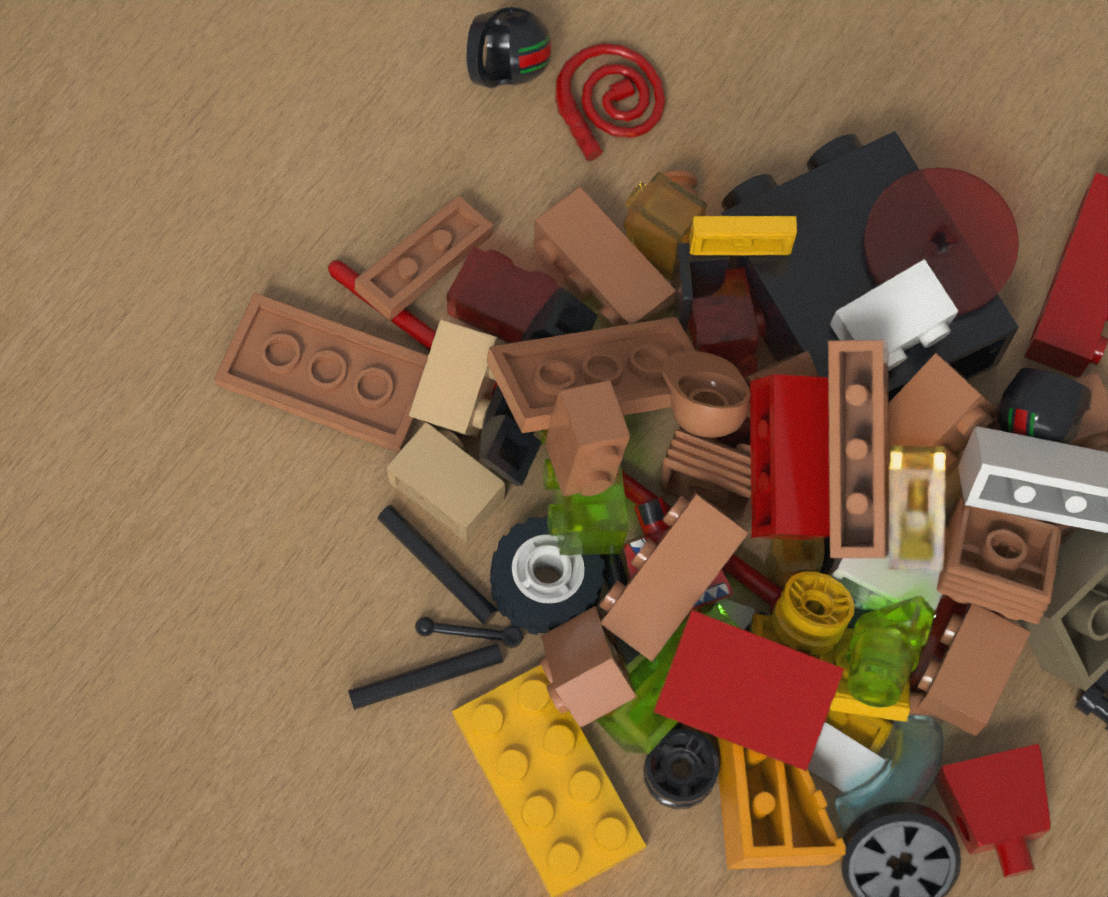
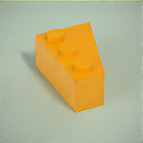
M714 736L715 750L719 758L718 781L727 870L831 865L838 861L842 855L846 854L844 841L842 838L838 839L825 810V807L828 805L822 791H817L808 769L807 771L801 770Z

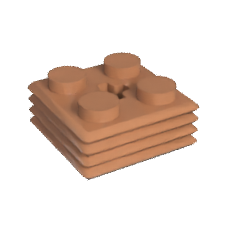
M682 428L675 430L673 439L670 440L669 449L666 451V457L663 458L659 480L661 491L676 497L682 495L687 500H690L693 494L697 492L731 518L744 523L751 522V446L737 444L734 449L716 442L717 437L697 436Z
M961 497L956 511H954L953 517L950 519L937 591L948 595L957 602L972 603L1000 612L1003 616L1012 620L1021 619L1033 624H1039L1041 617L1044 616V611L1047 610L1048 604L1051 603L1062 531L1057 526L1029 517L965 505L964 497Z

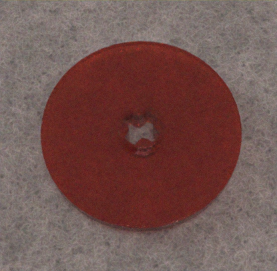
M937 167L909 173L892 183L879 196L867 220L864 234V249L869 269L879 286L925 259L958 309L956 315H961L985 305L1004 287L1016 264L1019 237L1011 209L1003 197L991 185L968 172ZM937 231L945 232L946 240L954 242V244L948 245L946 252H938L936 243L928 241L934 239Z

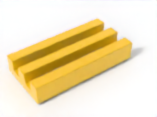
M693 216L691 234L689 236L690 254L789 255L792 252L797 235L796 216Z

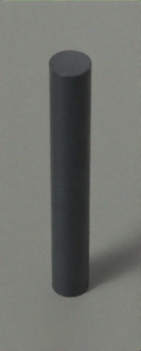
M393 505L387 506L379 514L377 519L483 625L495 617L498 610Z
M498 643L365 684L350 689L348 692L353 709L356 710L503 663V658Z

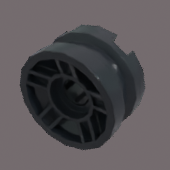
M672 729L661 734L650 745L643 766L644 783L649 794L661 805L674 810L690 809L702 803L712 792L719 773V758L713 744L701 733L690 729ZM683 759L688 760L690 774L685 778L676 777L671 771V764L681 763Z

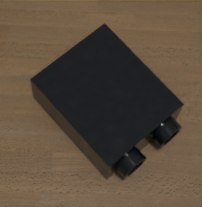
M896 131L864 146L855 134L840 136L819 148L809 158L806 164L809 172L779 186L772 175L761 174L739 184L724 197L721 203L724 212H721V216H796L797 235L791 254L730 255L726 276L776 362L809 351L819 377H829L828 341H840L830 326L835 312L924 259L958 309V313L951 324L948 325L951 330L950 334L928 348H924L920 342L904 351L907 359L888 371V403L935 353L957 369L967 380L997 366L1019 328Z

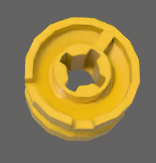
M802 571L793 575L785 584L781 597L776 602L772 611L771 622L775 633L785 644L794 650L801 646L810 649V655L825 654L834 650L836 644L841 640L844 630L854 616L855 604L850 592L841 582L833 577L816 571Z

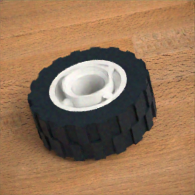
M546 515V518L538 519L536 516L528 518L525 523H517L511 527L510 532L506 536L503 535L499 540L497 551H494L491 562V595L493 601L496 600L498 604V611L503 617L509 618L513 626L528 630V633L538 635V633H547L597 606L604 583L603 575L605 571L604 559L600 557L601 549L597 542L594 543L590 538V533L584 528L580 529L577 527L575 522L569 519L565 521L556 519V516ZM541 568H550L558 573L560 579L550 584L543 583L534 576V572Z

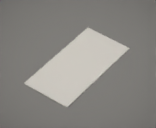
M825 722L808 770L860 803L887 761Z

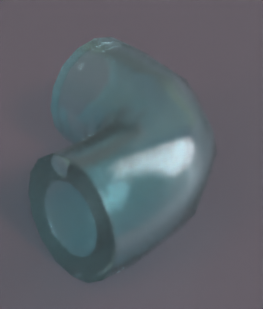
M925 715L908 716L907 722L896 721L890 732L891 744L889 754L881 768L867 781L840 793L836 798L837 813L845 832L860 815L876 806L891 802L921 804L925 800L939 775L944 744L943 730L935 719Z

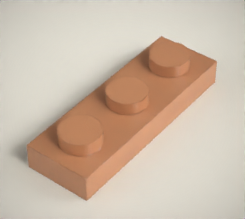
M458 195L355 279V291L391 321L492 236L494 225Z

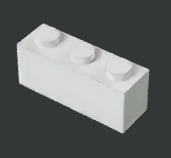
M974 426L958 465L965 505L1108 533V452Z

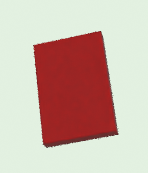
M691 610L653 712L807 771L844 668Z

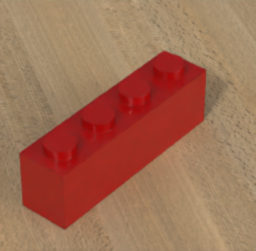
M1097 172L1083 195L1024 355L1027 359L1077 378L1082 376L1089 363L1099 364L1108 343V338L1101 335L1105 321L1108 322V176Z

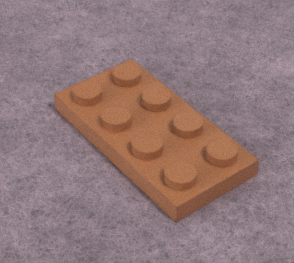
M254 292L214 380L216 386L399 453L405 446L416 421V418L410 417L409 413L428 356Z
M677 317L491 346L488 350L487 363L521 432L527 433L549 429L560 390L609 380L611 381L623 416L672 407L671 390L662 375L663 361L671 354L696 350Z

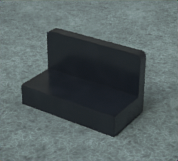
M680 243L677 246L671 282L672 287L676 290L673 312L674 317H677L685 333H687L693 301L721 300L730 255L690 254L689 243Z

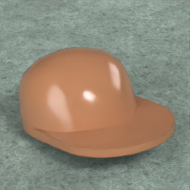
M698 351L678 352L664 359L661 370L671 390V406L674 420L685 431L701 437L714 438L731 434L739 429L747 417L751 393L749 386L736 366L722 357Z

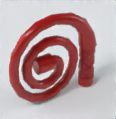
M600 43L583 48L564 63L555 81V101L558 113L562 116L565 124L568 125V129L573 138L576 139V143L586 161H593L603 153L595 136L592 135L590 127L584 121V117L577 107L578 104L571 90V80L575 71L587 59L606 54L618 55L633 61L645 72L654 91L655 104L651 116L643 124L632 128L614 126L602 119L594 108L592 94L597 82L607 75L620 74L627 77L609 85V90L605 92L601 102L605 112L612 119L630 122L642 116L649 106L650 90L644 77L634 68L622 64L603 65L593 71L583 85L581 103L586 116L598 129L613 137L635 138L649 133L661 120L666 101L662 80L652 64L642 54L624 45ZM631 80L639 92L638 104L629 111L618 110L613 106V100L618 103L635 94L630 82Z

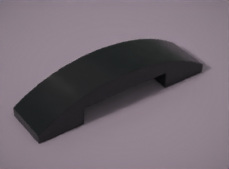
M564 287L559 288L537 313L519 342L591 331L598 315ZM497 384L483 425L480 460L515 486H522L542 442L534 436L535 431L521 432Z

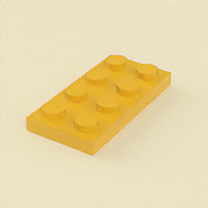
M540 664L453 710L452 716L549 896L560 897L644 851L646 844L570 711L561 714L553 703L547 690V685L551 684Z

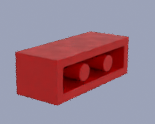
M772 374L750 381L751 538L811 540L830 537L829 377Z

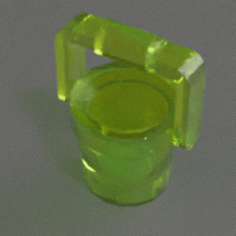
M916 596L863 614L857 620L846 657L850 665L847 688L850 694L859 702L871 707L883 708L896 704L901 697L911 672L915 670L919 663L922 647L926 644L934 616V609L922 596ZM912 620L910 627L903 624V622Z

